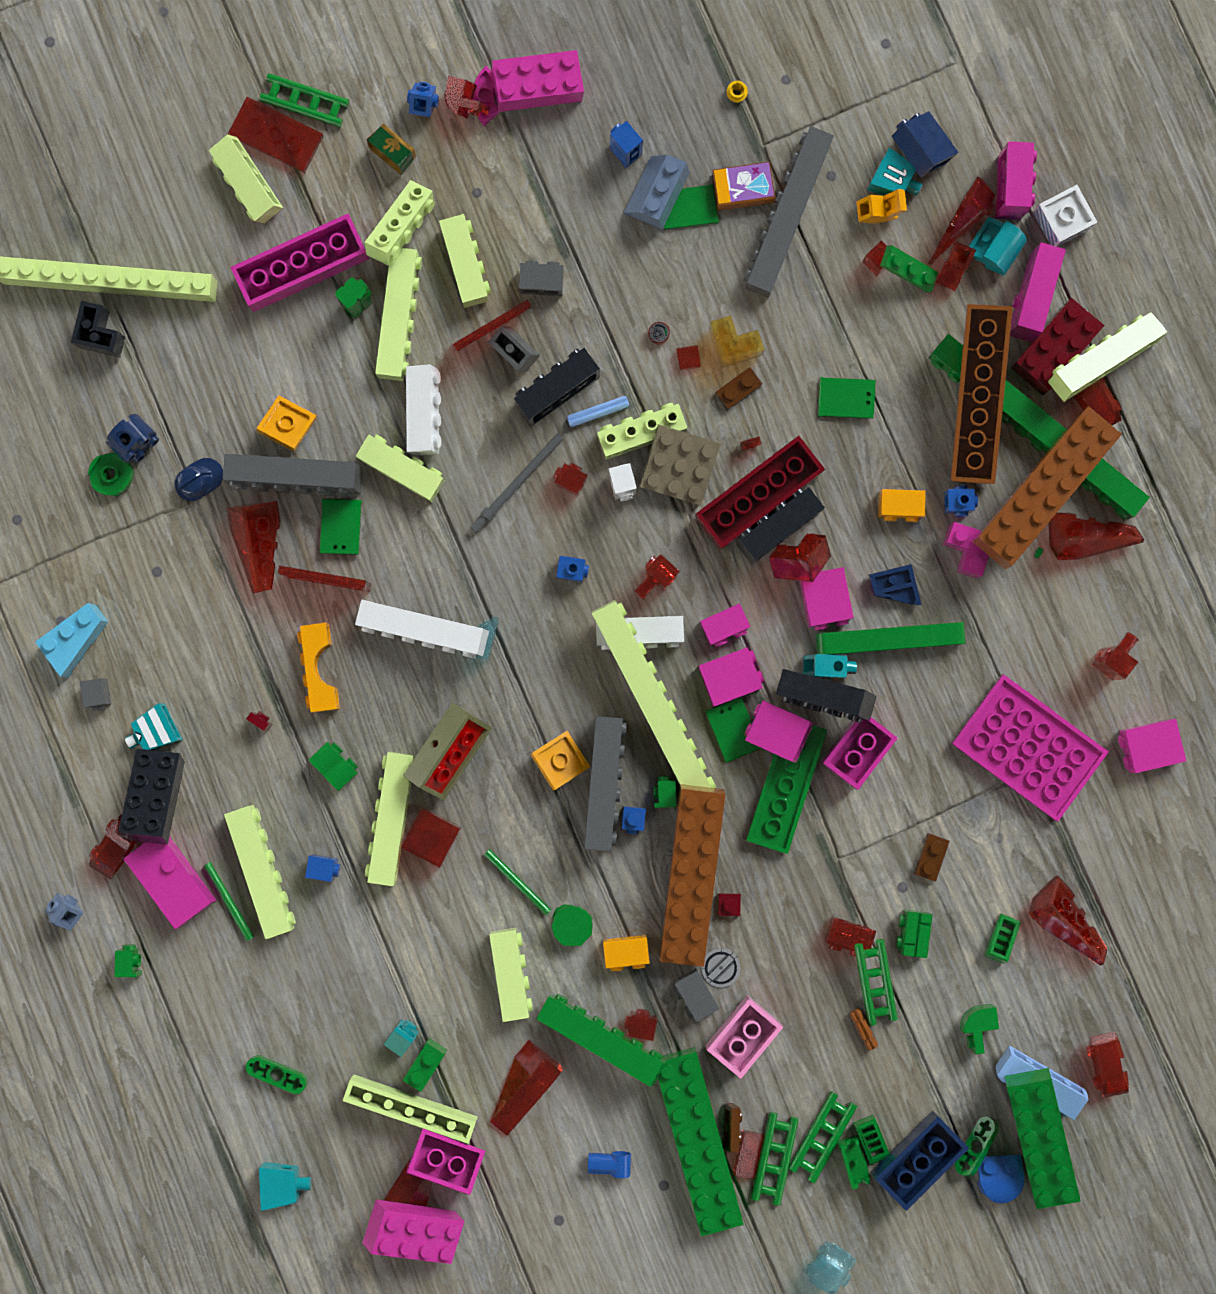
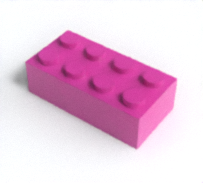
M577 50L492 60L491 71L498 112L582 102L584 87Z
M375 1200L362 1243L374 1255L452 1264L465 1221L453 1210Z

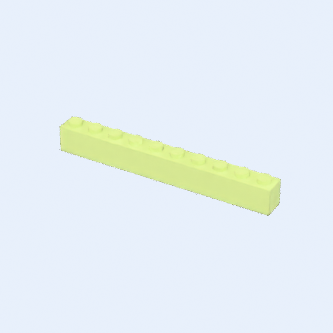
M0 257V282L6 285L216 302L218 281L212 274Z
M613 600L592 611L598 627L679 783L717 788L712 777L707 778L704 772L707 767L701 757L697 759L694 753L697 748L692 738L687 739L685 736L686 726L682 719L677 720L674 714L677 709L673 701H667L664 695L667 690L662 680L657 681L654 675L657 673L653 662H647L644 656L647 654V651L642 641L637 643L634 637L637 634L632 622L627 623L624 617L627 615L623 604H617L616 600Z

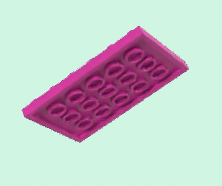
M1001 674L951 743L1056 822L1060 820L1109 752L1004 674Z

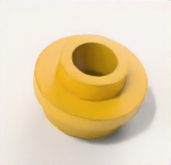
M733 81L728 85L726 94L730 101L739 103L746 99L748 89L743 82ZM739 90L741 94L735 95L733 91Z

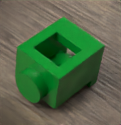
M658 776L657 785L653 786L654 799L658 798V802H654V808L676 807L675 780H670V776Z
M124 944L122 948L115 950L114 977H138L142 975V970H138V967L141 966V954H138L139 948H136L135 944Z

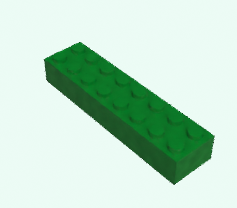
M692 1047L664 1055L662 1059L667 1062L658 1077L701 1237L744 1225L696 1049Z

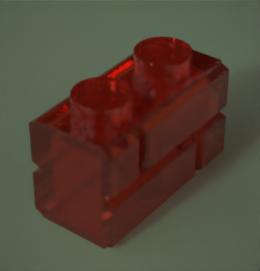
M832 916L824 941L829 944L828 948L840 952L844 948L850 950L849 954L856 957L854 945L861 943L864 950L872 948L876 930Z

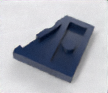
M912 564L868 575L873 596L916 606L921 605Z

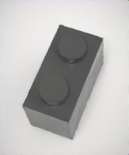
M532 260L520 263V294L563 296L564 265H560L558 262L538 264L537 261Z
M500 326L488 341L518 371H528L540 356L510 326Z
M697 968L674 980L676 987L673 990L679 1000L683 998L687 1006L684 1007V1010L690 1019L694 1017L696 1022L719 1010L718 1004Z

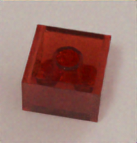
M425 807L421 808L401 848L440 868L445 862L462 827Z

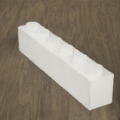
M361 600L355 625L362 627L361 631L374 634L376 630L382 632L381 636L394 639L395 635L402 637L401 641L414 644L415 640L421 641V646L432 649L435 648V645L443 647L442 651L455 654V650L462 651V656L475 659L476 655L483 656L489 631L483 628L366 600Z

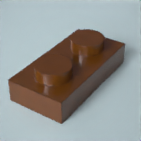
M749 367L717 390L715 394L725 408L729 410L761 387L762 382L751 367Z
M928 833L914 874L936 882L950 841Z
M724 1103L723 1148L730 1153L739 1152V1145L742 1142V1136L739 1132L742 1112L740 1107L734 1103Z

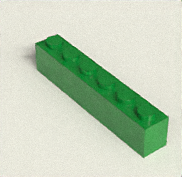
M560 994L548 996L537 1020L649 1087L655 1085L667 1062L662 1059L663 1055L653 1049L649 1051L643 1048L644 1044L635 1038L631 1040L624 1036L625 1032L616 1027L609 1028L605 1025L606 1021L598 1016L591 1017L586 1014L587 1010L579 1005L574 1007L567 1003L568 999Z

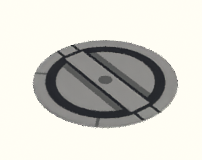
M723 948L710 951L705 956L704 967L701 966L703 977L714 987L724 988L732 985L740 974V962L737 956L730 950Z

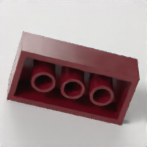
M1070 298L1045 326L1043 332L1011 366V369L1040 394L1044 395L1052 388L1048 383L1053 376L1052 371L1061 364L1064 366L1068 365L1070 359L1077 354L1080 355L1105 325L1073 298Z

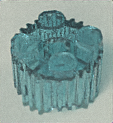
M825 1241L818 1250L821 1253L814 1262L811 1261L808 1265L806 1274L810 1276L809 1281L827 1294H836L839 1286L845 1287L851 1278L848 1271L854 1266L856 1259L835 1243L830 1244L828 1241Z

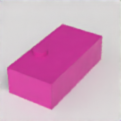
M1040 242L1030 254L1019 295H1015L1012 303L1015 309L1011 320L1010 336L1033 342L1043 332L1066 249Z
M170 836L168 845L145 842L124 858V861L174 929L182 927L217 901Z

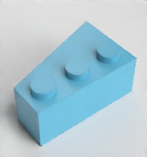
M87 603L35 643L59 676L69 678L75 666L83 659L85 652L95 642L108 621L96 605Z

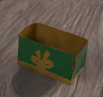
M384 123L366 139L370 150L401 175L416 158L415 149Z

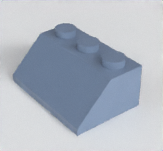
M669 155L651 156L624 214L663 229L690 173L687 162Z

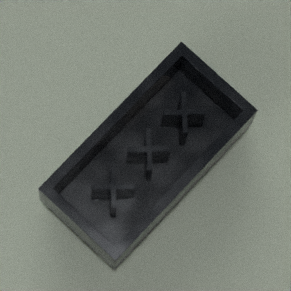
M585 347L582 350H574L568 355V360L563 363L561 361L551 367V372L547 375H539L533 380V385L529 388L523 387L515 393V406L530 427L600 378V368Z
M810 487L806 490L800 488L791 495L789 503L783 501L774 508L772 516L769 517L766 514L757 521L755 529L752 530L749 527L740 534L736 545L751 565L825 509Z
M786 669L782 670L776 694L782 697L781 701L798 707H801L802 704L803 707L817 712H821L823 709L822 712L839 718L844 714V718L858 723H862L863 720L870 721L877 697L864 689Z
M136 749L118 833L124 840L168 845L185 764L180 753Z

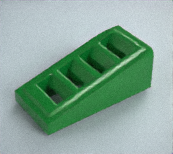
M1000 913L984 956L1002 964L1007 963L1021 921ZM1002 923L1012 926V930L1003 927ZM1001 931L1010 936L1009 938L999 935V932ZM999 940L1001 942L1006 943V946H1002L996 943V941ZM994 948L1002 951L1003 954L1001 955L999 953L994 952Z
M872 1114L853 1122L870 1164L885 1159L890 1153L874 1115ZM870 1126L874 1127V1129L862 1133L863 1129H866ZM875 1133L877 1134L876 1137L869 1139L867 1141L865 1140V1137H868ZM880 1141L879 1145L868 1148V1145ZM883 1148L884 1152L872 1157V1152Z

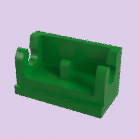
M855 1135L839 1140L838 1146L852 1190L857 1189L860 1183L870 1184L871 1178L859 1136Z

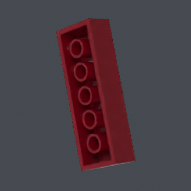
M798 435L698 511L694 518L721 551L737 539L742 532L754 526L763 516L770 514L775 507L783 501H787L792 494L800 488H804L826 469Z

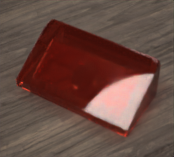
M742 1130V1142L739 1145V1152H737L733 1174L736 1177L755 1178L764 1134Z

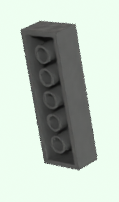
M224 454L223 480L229 486L234 487L235 490L245 491L247 487L255 488V491L268 492V489H275L279 493H290V490H295L299 494L311 495V492L315 491L323 496H333V493H339L342 497H354V494L361 493L362 468L356 462Z
M596 716L585 849L611 851V846H616L617 832H613V824H618L619 810H615V802H620L621 788H617V780H622L623 767L619 766V758H624L625 745L620 744L621 736H626L627 723H622L623 718Z

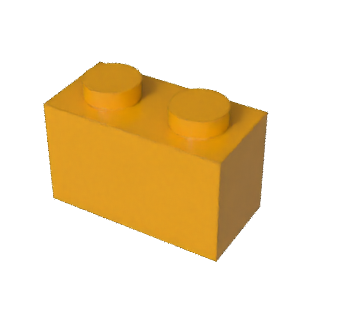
M880 490L878 518H884L886 522H896L897 518H903L905 522H918L919 519L925 517L926 491Z
M646 935L603 939L605 965L611 971L624 970V966L640 969L645 968V964H650Z

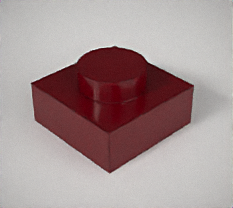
M261 711L258 713L250 712L246 718L263 731H269L273 725L268 721L270 717Z
M718 893V915L741 916V894Z

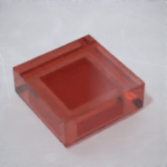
M698 345L676 349L679 371L701 368Z

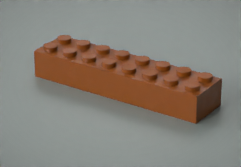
M967 304L951 481L995 484L1013 306Z
M1089 406L1083 409L972 542L1005 570L1013 566L1122 434Z
M680 784L659 954L660 962L704 967L726 795L724 789Z

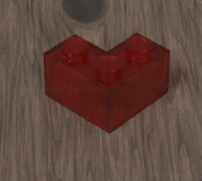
M806 534L798 546L777 545L769 556L774 578L813 582L831 557L826 535Z

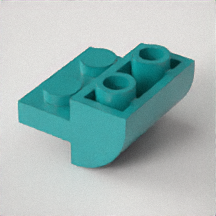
M988 216L965 252L967 256L984 263L985 268L1005 276L1026 244L1027 238L1014 224L1008 221L1002 223Z

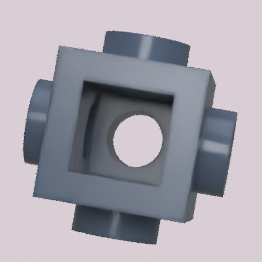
M57 893L44 910L49 917L48 921L56 927H62L71 931L83 915V911L77 904L78 900L69 894L64 896Z

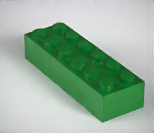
M1049 1068L1004 1076L1036 1209L1081 1202Z

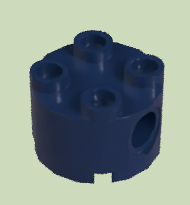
M131 414L128 416L131 420L126 422L123 419L111 430L107 436L109 441H106V444L125 463L132 461L138 463L144 459L145 452L149 447L152 448L159 442V438L156 436L157 433L138 414Z

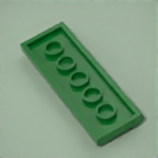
M813 725L796 763L773 753L746 841L782 853H789L827 729Z

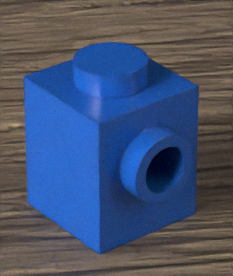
M559 556L556 577L561 580L583 583V578L588 577L589 565H585V559Z
M624 806L622 829H626V833L639 834V831H644L646 808Z
M314 854L309 855L305 878L332 882L340 873V864H337L338 858Z

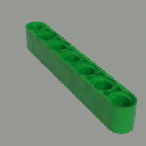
M964 622L815 634L817 654L824 655L966 644Z

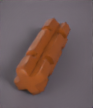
M856 1008L852 1010L850 1017L853 1022L855 1021L854 1025L861 1039L864 1040L866 1049L870 1051L877 1048L878 1043L875 1037H872L873 1033L866 1019L863 1018L861 1009Z

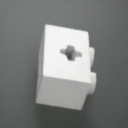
M630 463L609 468V478L615 500L620 499V502L633 499L637 488Z

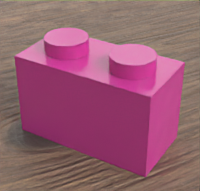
M740 603L699 622L709 646L715 644L716 647L727 643L726 638L734 635L735 638H739L747 634L746 629L750 628Z

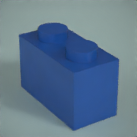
M625 121L622 125L619 123L612 128L610 150L627 168L642 156L643 139Z

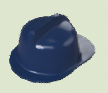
M202 458L193 462L177 474L175 479L177 494L184 500L196 501L214 491L223 481L222 466L211 458Z

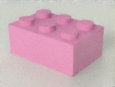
M746 995L705 1046L708 1052L741 1079L782 1030L783 1026L764 1008Z

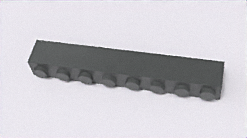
M810 126L808 133L803 132L799 142L802 145L800 153L795 151L791 164L794 165L792 172L787 171L783 181L784 184H787L785 190L779 191L775 201L779 205L776 211H771L767 221L771 223L768 230L764 229L759 242L763 243L760 250H755L751 260L755 264L752 270L748 268L743 280L747 282L745 289L769 298L834 135Z

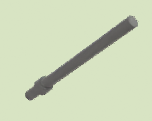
M559 433L550 440L489 508L486 507L481 512L482 515L471 526L476 533L496 516L495 513L564 439Z

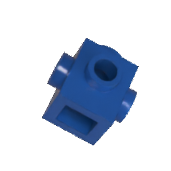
M419 82L414 84L412 90H408L407 103H409V114L431 116L434 108H437L439 103V95H436V86H432L427 82Z
M966 485L954 486V489H948L944 492L945 514H955V517H968V513L975 511V508L978 506V496L974 495V489H968Z

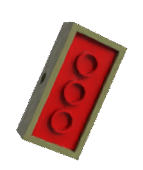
M452 702L403 776L420 789L445 800L492 730V727Z

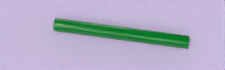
M490 849L484 854L545 916L552 910Z
M207 863L203 868L246 941L254 937L253 933L212 863Z

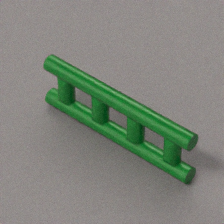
M267 74L266 81L272 83L268 95L260 94L259 101L341 128L343 119L337 118L341 106L348 108L349 99L277 75ZM280 86L292 90L289 101L277 98ZM300 93L312 96L309 108L297 104ZM320 100L332 103L329 115L317 111Z
M877 939L876 947L866 950L863 949V944H855L854 949L868 1025H876V1017L889 1015L890 1021L898 1020L884 939ZM878 956L880 967L867 970L865 959ZM882 976L883 987L870 989L869 978ZM885 995L887 1006L874 1009L872 998Z
M833 1091L829 1093L789 1166V1169L795 1173L799 1167L810 1173L808 1180L814 1184L857 1108V1105L852 1102L847 1107L836 1102L838 1094ZM831 1109L842 1115L837 1126L825 1121ZM820 1128L832 1134L826 1146L814 1140ZM809 1148L821 1153L815 1165L804 1160Z
M770 1111L751 1199L759 1201L761 1194L773 1197L772 1204L781 1206L799 1118L791 1116L789 1123L777 1120L778 1113ZM774 1129L787 1132L785 1145L772 1142ZM770 1151L783 1153L780 1166L767 1164ZM765 1172L778 1175L775 1188L763 1185Z

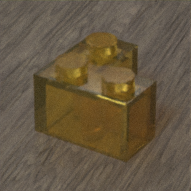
M731 315L710 322L709 331L721 368L763 355L764 346L758 330L737 336Z

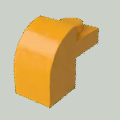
M897 189L884 196L869 195L856 201L858 221L860 223L889 222L898 219L899 214L907 211L905 190Z

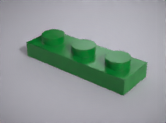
M893 245L886 247L880 265L882 268L924 292H932L938 275L936 270Z

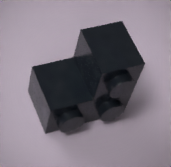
M81 301L71 339L72 344L80 349L120 358L125 336L119 331L106 328L110 312L105 307Z

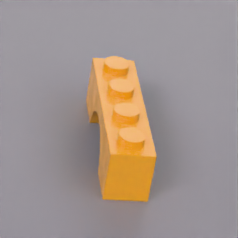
M326 622L300 626L297 637L299 644H302L303 653H300V661L302 666L305 665L306 674H303L304 687L308 688V696L305 697L307 709L310 708V711L314 713L340 709L338 689L325 683L321 679L317 668L321 653L332 645L330 626Z

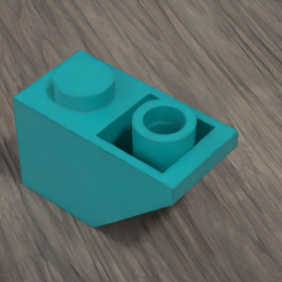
M401 1019L384 1045L402 1057L419 1033L416 1030L417 1026L409 1020L404 1021Z

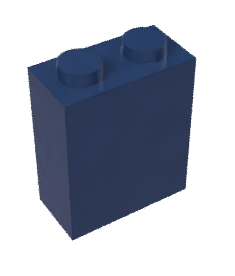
M929 111L922 115L917 113L909 121L904 119L896 126L897 130L892 135V138L920 177L945 166L959 153Z

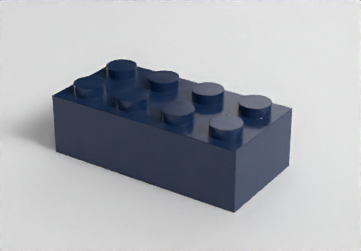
M932 1111L871 1173L875 1180L907 1211L969 1148Z

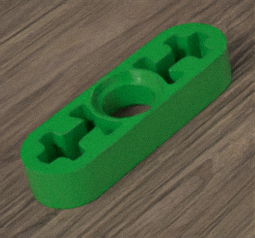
M261 1055L253 1056L246 1064V1071L250 1076L292 1094H299L307 1087L308 1080L305 1074ZM256 1061H259L260 1067L264 1069L268 1065H270L271 1067L267 1070L265 1076L263 1075L265 1070L258 1069L257 1071H254V1066L251 1064H254ZM273 1069H280L282 1071L283 1077L281 1080L277 1081L271 1077ZM289 1073L291 1076L288 1079L295 1081L296 1078H299L302 1086L299 1085L298 1088H295L293 1082L289 1080L286 1084L283 1082Z
M984 1116L977 1121L965 1143L969 1149L955 1162V1169L960 1175L971 1177L976 1174L999 1132V1125L995 1119ZM985 1123L989 1124L991 1131L986 1130L984 1127ZM978 1134L987 1137V1139L985 1140L984 1138L978 1137ZM979 1140L982 1144V1149L980 1152L975 1153L972 1150V1145L975 1141ZM969 1153L970 1155L975 1156L976 1159H971V1157L967 1156V1154ZM964 1162H967L970 1166L969 1170H966L963 1166Z

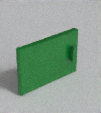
M714 185L682 188L670 213L671 215H669L664 225V230L713 223L718 224L719 219Z
M820 377L818 417L874 419L876 380Z
M322 499L320 554L359 555L362 500Z
M741 696L705 711L724 756L725 763L761 749V747L745 741L747 737L745 736V731L752 722Z

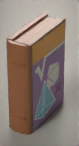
M770 161L712 170L717 211H730V209L757 205L764 206V204L775 203Z

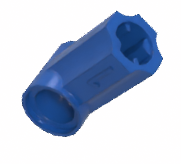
M614 1151L612 1154L589 1153L588 1174H610L615 1178H629L631 1174V1153L626 1151Z

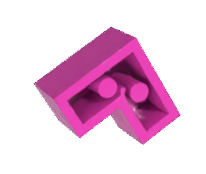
M953 522L948 526L943 546L963 552L957 573L976 579L983 577L989 556L972 542L981 530Z

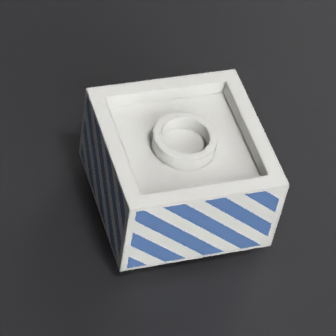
M1078 185L1042 202L1033 211L1048 242L1056 247L1089 231L1097 223Z

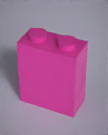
M844 567L799 576L808 628L814 627L815 630L828 628L827 624L835 623L836 626L849 624L848 620L854 617Z
M748 647L697 666L713 707L763 688L764 678L761 671H756L754 663L757 660L752 650L749 651Z
M762 701V704H758L754 711V716L756 717L753 724H749L745 731V736H747L745 741L796 763L814 723Z
M1166 719L1119 730L1118 743L1124 750L1125 757H1123V763L1125 768L1129 770V773H1139L1186 762L1176 719Z

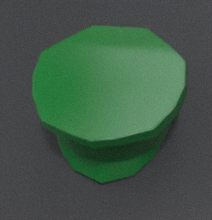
M564 904L557 907L551 924L556 940L563 946H581L592 935V916L579 906Z

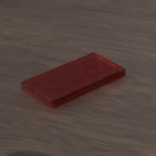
M246 97L228 132V135L237 137L240 142L303 173L306 172L324 137L323 133L249 97Z
M528 299L524 300L451 344L455 351L461 350L530 309V302Z
M280 565L278 568L279 575L289 579L364 592L371 591L372 584L366 580Z

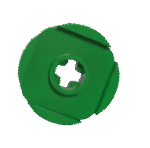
M112 452L104 455L101 454L94 458L89 466L88 475L90 476L91 486L97 492L106 496H120L130 487L133 481L134 469L130 463H125L116 453ZM114 469L115 478L108 480L106 472Z

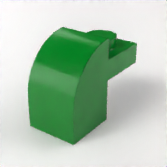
M993 1004L971 1007L963 1014L960 1021V1030L964 1034L969 1033L966 1036L968 1048L976 1055L985 1054L982 1031L999 1029L997 1008Z

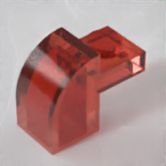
M448 76L444 98L447 107L453 113L468 119L469 114L479 117L480 113L488 115L490 106L473 100L476 84L465 79Z
M956 241L951 247L935 283L956 291L976 249Z

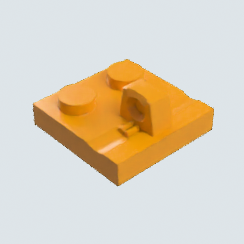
M278 395L256 430L257 433L295 452L317 418L310 411Z
M565 731L530 754L553 791L590 768V765L568 731Z

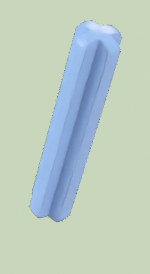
M622 396L568 415L567 420L570 427H574L628 408L629 402L626 396Z

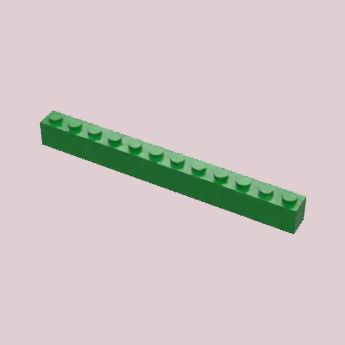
M948 333L928 358L935 368L944 370L951 381L954 383L960 382L963 345ZM1005 380L1001 421L1015 428L1014 431L1019 436L1029 439L1031 445L1036 450H1042L1046 453L1066 428ZM1103 458L1081 483L1085 490L1093 491L1098 495V500L1101 503L1114 508L1115 514L1122 519L1126 518L1128 520L1135 517L1150 498V496Z

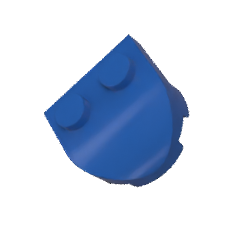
M1021 1155L986 1156L977 1170L979 1190L991 1202L998 1204L1008 1203L1015 1199L1024 1187Z

